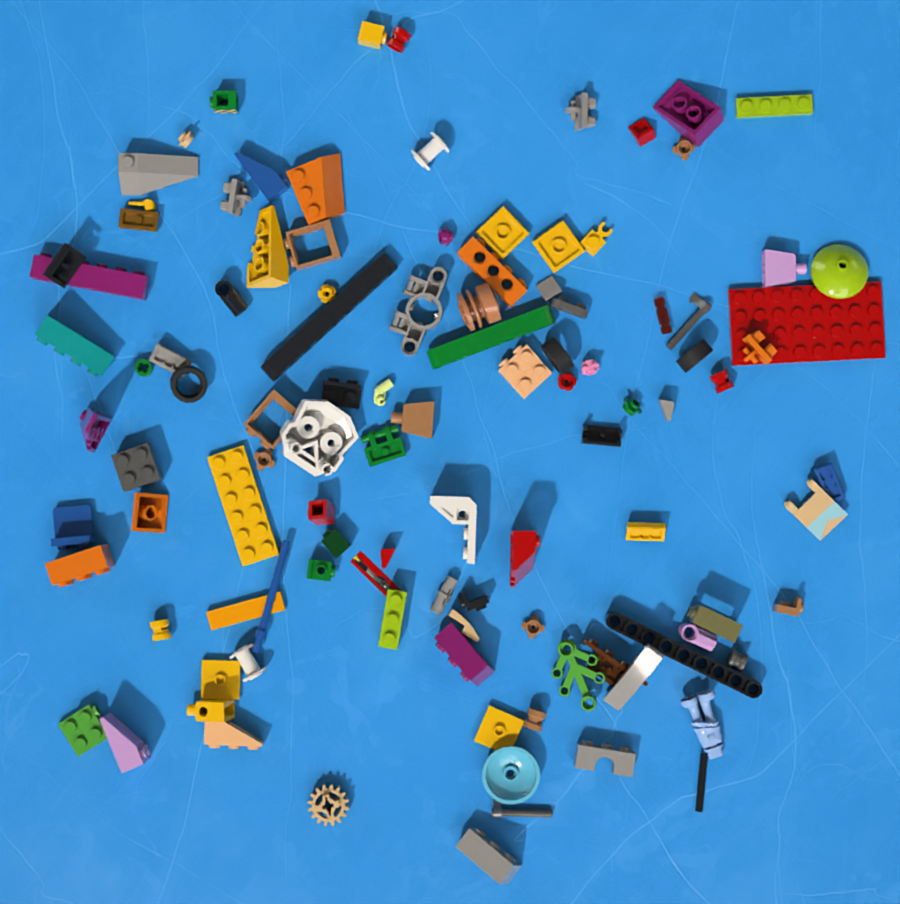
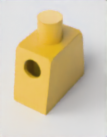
M201 699L196 701L195 704L187 705V715L195 716L196 721L226 722L235 718V700Z

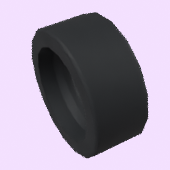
M551 338L541 346L550 363L561 375H564L574 367L570 356L555 338Z
M702 339L676 362L686 373L709 355L713 349L705 339Z
M186 365L177 368L172 374L170 388L178 400L185 403H194L205 395L207 380L199 368ZM192 373L199 378L200 387L195 394L185 395L179 391L177 382L181 375Z

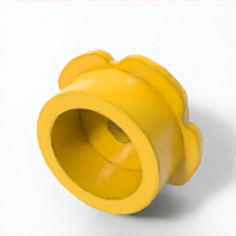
M325 284L318 290V297L321 298L323 303H329L336 297V289Z

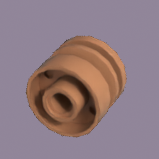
M487 282L475 287L476 296L474 297L469 290H465L466 300H464L461 292L456 294L459 312L470 331L475 330L473 321L477 322L479 328L482 327L481 318L485 317L489 324L501 320L498 300Z

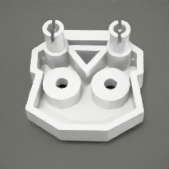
M302 399L292 420H287L279 431L283 444L282 454L315 477L322 474L329 476L335 472L344 460L342 455L359 438L351 417L326 399ZM306 424H310V428L308 430H305ZM332 439L333 444L329 446L328 441ZM310 447V453L304 449Z

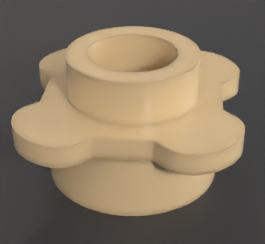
M191 130L188 132L184 131L177 139L180 141L178 146L182 145L186 148L195 137L191 134Z

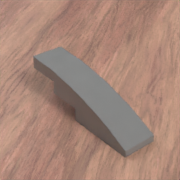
M647 644L629 664L627 670L619 677L603 700L619 711L643 684L664 655Z

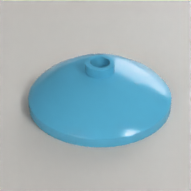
M505 746L492 752L486 759L482 769V781L487 793L496 801L503 804H519L529 799L535 793L540 781V770L536 759L527 750L517 746ZM509 769H512L514 771V774L508 775L507 771Z

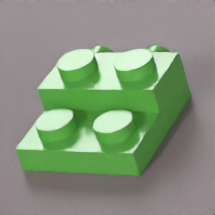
M92 703L58 723L77 756L82 755L107 739L100 722L101 711Z

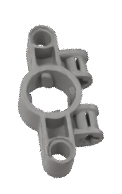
M442 267L433 268L427 281L409 275L407 287L402 292L404 295L411 297L406 306V314L394 311V319L392 324L388 326V329L404 335L401 349L403 354L408 357L417 354L426 331L434 329L441 321L442 306L439 298L447 280V273ZM436 272H441L444 278L441 281H435L433 275ZM425 299L429 303L434 302L438 307V313L436 312L433 319L434 322L430 325L423 326V323L418 321L415 323L410 317V311H413L415 306L413 303L417 300ZM407 343L415 345L413 352L405 351L404 347Z

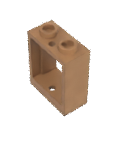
M330 219L285 232L287 237L283 238L286 249H290L292 256H289L292 268L296 267L297 271L341 259ZM325 229L332 255L300 264L293 238Z
M273 390L244 423L247 427L245 431L253 438L255 435L261 439L259 443L267 450L270 448L275 450L282 442L280 435L272 442L252 424L273 400L292 416L296 411V408L276 390Z

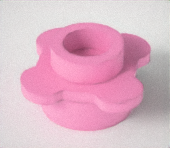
M595 359L587 360L581 364L582 375L590 376L597 373L600 369L599 363H596Z

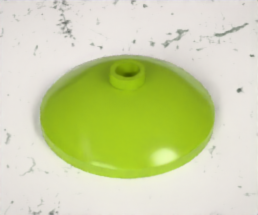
M835 244L821 249L815 255L811 263L810 275L814 285L821 293L831 298L845 299L858 294L863 289L868 279V266L864 257L857 250L846 245ZM839 264H843L845 268H841Z

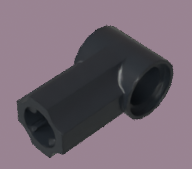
M221 280L216 284L215 291L235 317L249 308L231 283ZM228 285L229 292L224 295L219 292L220 286Z

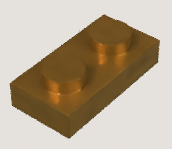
M120 208L118 227L120 229L158 232L160 213Z

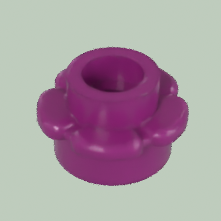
M448 227L439 229V243L448 246L449 242L453 241V233L451 230L449 231Z

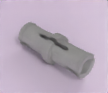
M447 575L443 586L437 591L438 595L430 608L431 611L441 615L447 601L451 599L450 595L458 580Z

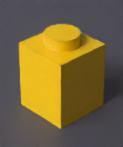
M362 21L358 44L381 50L382 44H386L388 33H385V26Z

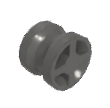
M733 648L728 656L726 666L736 667L738 671L742 672L746 665L748 654L739 653Z

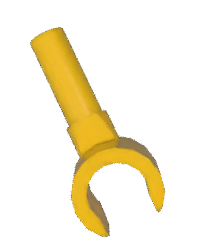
M150 199L140 202H128L129 206H144L145 211L156 210L155 202Z

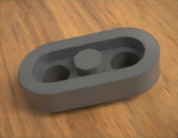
M559 296L557 299L552 300L550 306L556 310L582 319H586L589 311L582 304H569V300Z

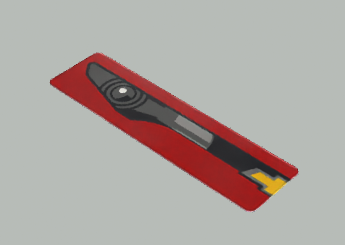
M362 551L351 560V563L386 597L388 588L401 590Z

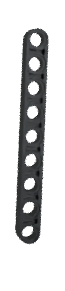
M386 253L382 254L268 358L260 368L273 382L277 380L392 275L398 268L396 263Z
M612 611L605 616V624L610 629L645 646L649 644L661 654L750 698H758L762 694V685L740 672L620 613ZM613 615L619 618V622L615 626L609 623V618ZM629 624L636 626V631L633 634H628L626 631ZM650 632L653 634V640L646 643L644 635ZM664 641H669L671 645L667 651H662L661 644ZM685 649L688 655L685 659L681 660L678 654L681 650ZM699 658H704L705 665L702 668H697L696 661ZM716 667H721L722 674L717 677L714 676L713 670ZM734 675L739 676V682L736 685L731 684V678ZM756 684V691L750 694L748 692L749 685Z

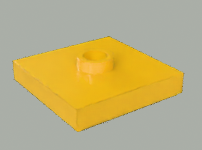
M504 206L476 231V234L501 260L530 234Z
M564 220L532 242L553 273H556L585 252Z
M202 660L201 699H240L241 665L238 660Z
M489 705L474 741L493 750L505 746H514L524 720Z

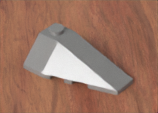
M118 153V174L122 195H144L175 183L178 184L198 177L199 158L143 153Z

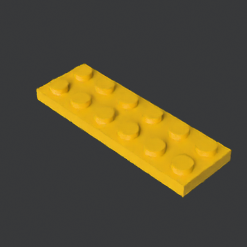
M244 445L207 457L242 566L279 555V550Z

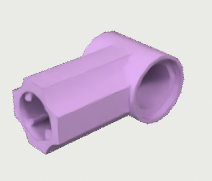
M683 623L678 628V635L682 639L710 652L715 648L717 636L690 623ZM687 627L692 629V634L689 637L684 635V630Z

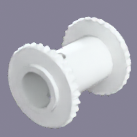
M434 132L430 133L433 139L418 153L413 149L411 150L414 159L427 171L430 170L427 164L443 149L449 153L446 143Z
M252 643L236 650L229 657L232 659L236 656L247 677L243 679V682L256 678L267 669L266 666L261 669L249 649L254 646Z

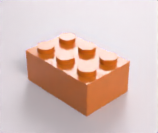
M104 544L47 562L45 566L52 586L58 585L60 588L74 584V579H77L78 582L92 578V573L101 575L110 572V567L115 566L109 545Z

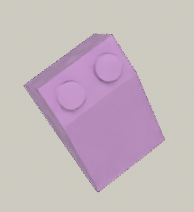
M108 713L100 718L121 773L143 765L150 759L149 755H151L148 745H144L143 740L112 713Z

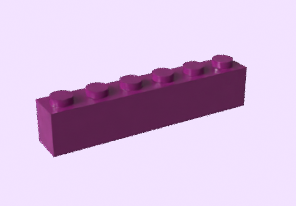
M40 253V256H33L30 278L55 283L43 275L54 259L51 254ZM83 261L67 286L146 301L150 278L145 276L146 273L134 270V273H129L125 268L115 267V270L108 269V265L97 263L96 266L89 265L88 261Z

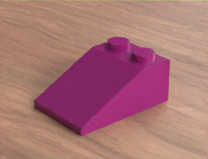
M679 80L653 106V109L697 147L724 121L719 106Z

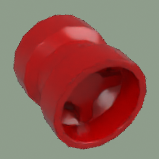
M396 26L392 31V38L387 40L386 45L398 53H403L405 49L404 44L409 42L412 36L406 30Z
M727 369L709 377L711 382L716 385L715 391L717 394L734 387L733 381L729 380Z

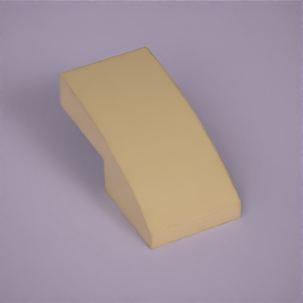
M452 608L448 616L464 625L461 633L478 642L479 637L473 626L463 615Z

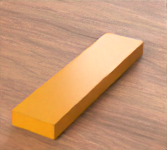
M281 591L276 592L271 614L286 610ZM268 595L207 611L210 629L215 630L262 617Z

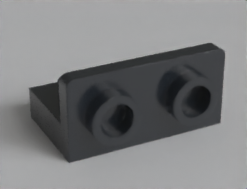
M328 378V381L323 380L322 399H326L334 406L359 409L362 386L358 385V381L347 380V383H340L337 378Z

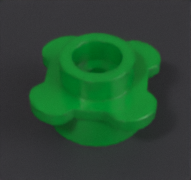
M626 397L623 399L624 404L622 407L628 415L634 416L636 413H642L641 408H639L640 403L636 399H628Z

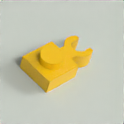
M605 222L599 225L597 233L592 229L580 242L581 246L592 257L606 243L603 237H608L613 231L612 229L608 232L602 231Z

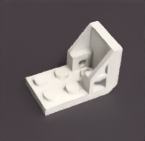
M430 496V504L452 524H468V528H464V540H467V547H463V559H467V564H475L477 505L470 497ZM460 511H465L464 518L459 517Z

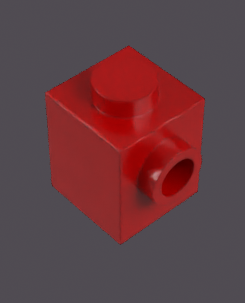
M327 499L308 501V520L315 525L335 524L334 504Z

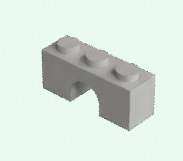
M582 740V743L577 742L574 759L575 768L594 771L596 761L602 757H607L612 760L613 774L633 777L636 753L631 751L632 748L620 746V749L612 748L613 745L601 743V746L593 745L594 742Z

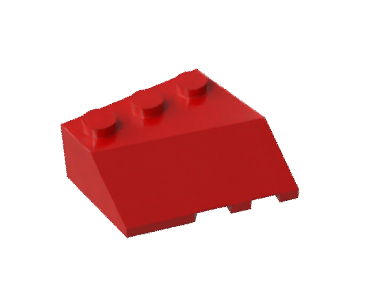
M510 530V588H514L533 569L536 547H540V535L536 534L534 530Z

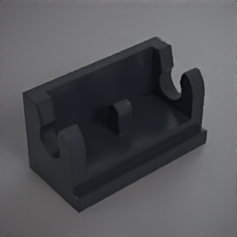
M64 243L43 275L65 289L86 259V256L67 243Z
M583 425L581 444L621 447L622 430L621 428Z

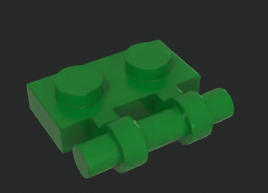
M397 424L390 427L389 425L384 426V429L374 432L371 430L367 434L360 436L362 443L370 441L371 444L370 447L364 448L370 467L406 456L401 437L395 439L392 437L393 433L399 432ZM387 437L388 441L380 444L376 443L375 439Z

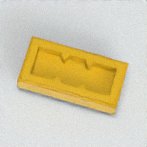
M627 522L626 540L664 541L666 523Z

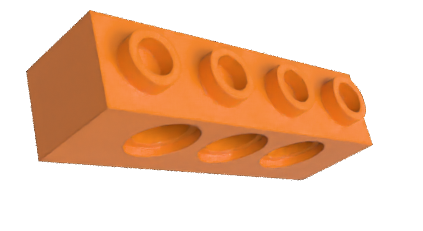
M472 237L457 252V256L484 283L487 282L490 289L502 301L512 308L527 293L526 283L520 278L516 279L512 275L514 272L506 264L503 266L499 262L500 258L493 251L489 252L485 248L486 244L480 238L475 239ZM481 253L485 256V260L477 262L474 256ZM496 267L499 273L496 276H491L488 273V269ZM504 280H509L512 283V287L504 289L501 283Z

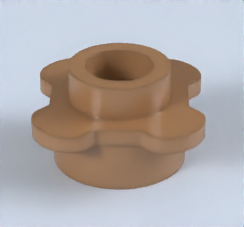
M684 137L680 138L679 143L672 148V152L678 154L682 160H687L689 154L695 150L694 144H691Z
M271 450L254 454L258 470L262 471L264 468L275 466Z
M531 616L529 621L522 623V629L526 630L528 637L533 639L539 632L544 631V625L539 623L537 616Z

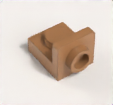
M794 597L793 607H791V603L780 601L779 604H773L772 611L798 617L799 613L803 611L804 602H802L801 597Z

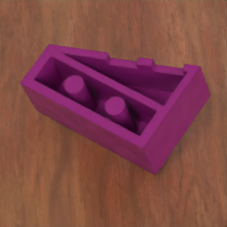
M452 622L434 637L437 641L435 644L442 653L446 651L450 656L448 661L454 667L458 666L462 670L459 674L466 682L470 680L476 686H479L495 672Z

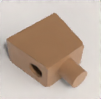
M435 402L403 404V412H391V423L402 424L401 431L404 433L432 439Z

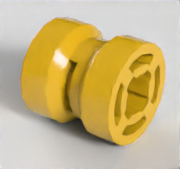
M169 619L149 622L150 628L153 629L152 641L172 638L171 632L168 630Z

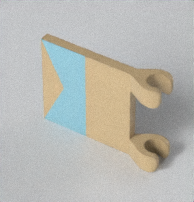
M810 478L806 481V484L815 493L799 508L789 499L784 502V506L821 541L848 514Z

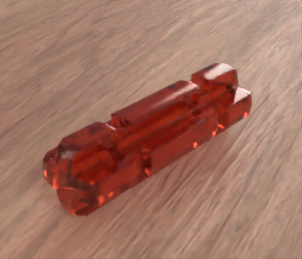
M664 297L655 298L656 313L659 325L662 326L660 327L661 333L663 335L672 332V328L669 325L670 320L667 307L664 306L666 304Z

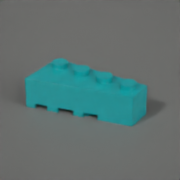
M49 314L35 334L38 336L37 341L45 346L48 343L55 347V352L62 356L65 354L72 357L71 362L78 366L82 364L87 366V371L96 377L98 374L103 376L115 357L100 346L90 342L84 336L71 330L65 324L56 321Z

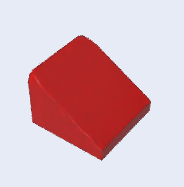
M645 118L628 127L640 147L656 138L654 129Z
M396 548L381 549L382 568L387 567Z

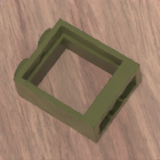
M697 603L694 606L691 605L686 614L688 621L734 643L743 626Z

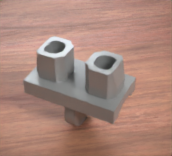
M582 92L581 95L575 96V101H571L570 107L565 108V113L570 114V120L574 121V130L576 131L595 126L596 118L595 116H589L588 110L595 109L596 99L589 97L588 93Z
M232 179V182H224L223 192L230 194L229 200L221 201V210L241 217L242 208H246V202H252L253 199L247 196L248 189H245L246 183L238 179Z

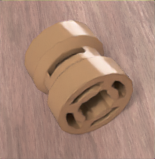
M529 707L527 711L528 719L524 720L523 726L541 732L543 728L542 721L546 718L547 713Z

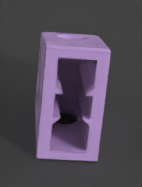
M768 249L761 252L762 288L791 284L796 281V274H806V263H796V255L793 253Z

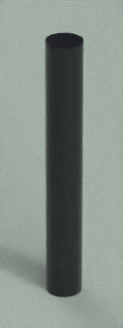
M700 753L696 812H703L708 754Z

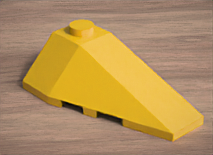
M271 205L259 211L255 229L257 239L255 246L251 247V252H253L252 262L248 263L246 287L277 288L289 283V263L275 206Z

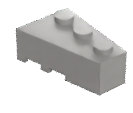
M469 828L455 847L499 884H509L522 865L509 853L501 850V847L495 841L488 840L482 830L479 828Z

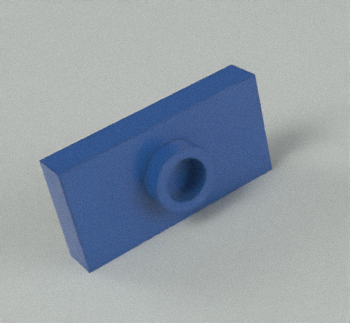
M832 462L813 469L820 487L835 502L846 498Z

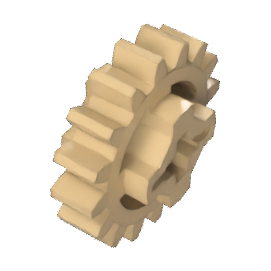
M333 783L328 788L326 784H323L322 789L318 786L316 787L317 793L312 792L310 794L313 799L308 800V804L312 805L308 808V811H313L312 819L318 818L317 824L324 821V826L328 822L334 826L335 820L341 823V816H347L344 810H349L350 806L345 805V803L349 802V798H344L346 791L340 792L341 786L335 789ZM331 793L336 794L338 798L333 797ZM322 794L323 800L316 803L317 798ZM327 800L330 804L333 803L331 811L328 806H324ZM341 806L340 812L335 815V809ZM319 812L325 813L327 817L321 815Z

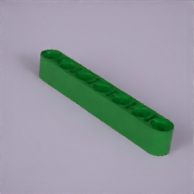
M546 305L426 351L432 369H437L553 325L556 321L550 305Z

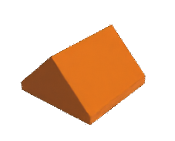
M135 492L131 531L165 533L169 495Z

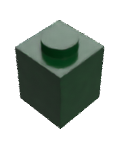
M330 528L322 535L324 539L321 542L335 558H338L352 546L337 528L334 530Z

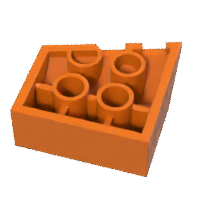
M340 153L319 157L286 171L308 225L328 219L331 220L345 214Z

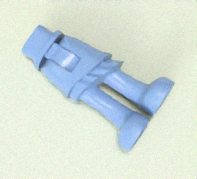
M714 689L700 691L696 695H689L680 700L681 705L684 708H688L694 720L691 722L694 726L693 730L696 732L703 750L707 752L709 759H715L724 755L721 748L723 743H721L722 735L719 721L715 720L710 700L716 695ZM698 701L700 702V705L702 707L705 716V721L702 720V717L700 715L699 708L697 705Z

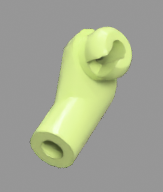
M389 378L374 389L373 400L378 406H383L386 403V391L394 386Z

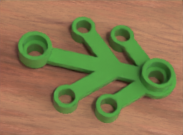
M564 639L558 644L557 649L560 657L551 674L553 678L560 679L564 675L563 667L568 660L570 669L563 685L559 688V694L567 697L571 693V685L575 677L583 696L581 707L585 711H592L597 706V699L590 694L583 675L593 679L597 684H602L606 680V674L602 671L595 672L578 664L575 657L585 660L590 666L596 665L599 657L595 653L588 654L577 649L574 641ZM565 645L570 646L571 650L566 651ZM591 656L596 660L594 663L589 660ZM555 670H559L561 675L557 676ZM597 675H602L603 680H598ZM562 688H567L568 693H564L562 691ZM587 699H591L593 704L589 705Z

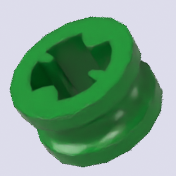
M146 359L138 360L135 364V372L142 377H147L152 374L153 365ZM142 363L149 366V368H146L148 370L146 373L139 370V368H142L140 366Z

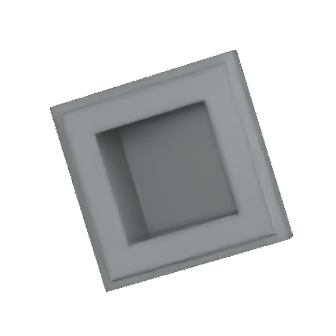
M552 276L536 285L545 302L562 292V289Z
M659 399L658 403L664 420L668 422L672 419L674 402Z

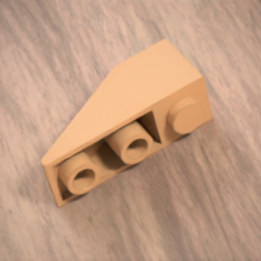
M230 721L205 722L204 744L209 745V748H220L221 745H228L229 749H240V746H247V749L258 750L259 747L264 745L263 740Z

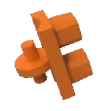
M759 330L751 335L748 334L742 339L747 345L742 350L747 355L743 360L745 362L751 360L754 364L760 360L766 365L772 361L771 358L777 350L772 344H769L764 349L761 348L759 343L765 337Z

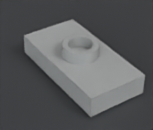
M159 343L156 344L148 359L172 373L177 368L190 365L192 362Z

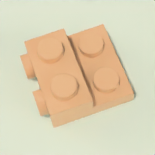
M527 344L524 347L522 345L518 346L513 351L514 356L510 360L508 358L504 359L499 364L500 369L498 370L523 399L552 374Z

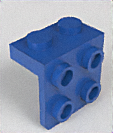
M90 505L57 507L53 509L55 539H51V547L57 546L58 550L69 549V545L77 544V548L89 547L88 543H95L92 507Z

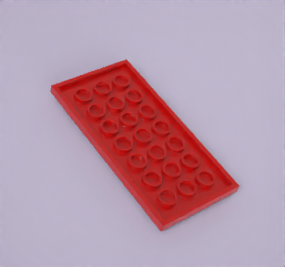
M866 282L858 294L845 299L826 296L815 285L728 290L732 366L763 365L760 360L756 364L751 360L747 362L743 360L747 355L742 350L747 345L742 339L758 330L765 337L759 343L761 348L764 349L769 344H772L777 350L769 364L886 358L881 282Z

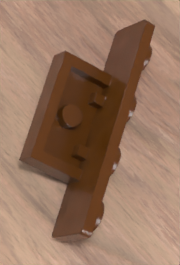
M589 637L588 640L583 638L582 642L594 649L599 657L596 665H587V668L595 672H604L606 674L605 681L614 686L619 677L627 670L629 664L622 659L620 662L613 658L615 655L606 648L604 651L597 647L599 643ZM594 657L591 660L592 663L596 661ZM644 681L643 684L647 686L648 682Z

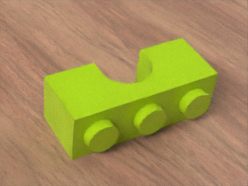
M388 588L378 647L398 649L407 591Z

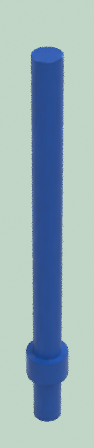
M287 540L282 542L259 628H256L254 635L256 639L252 652L260 653L263 639H266L268 632L266 631L290 546V541Z

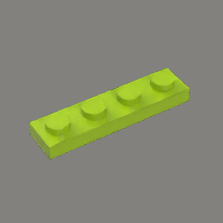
M812 94L736 98V119L812 115Z

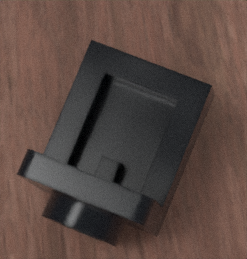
M464 591L461 592L462 597L459 598L462 608H467L468 611L476 609V611L482 610L489 603L487 595L468 602Z

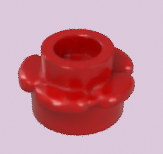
M567 372L564 375H559V388L566 391L572 390L573 386L576 385V378L573 377V374Z

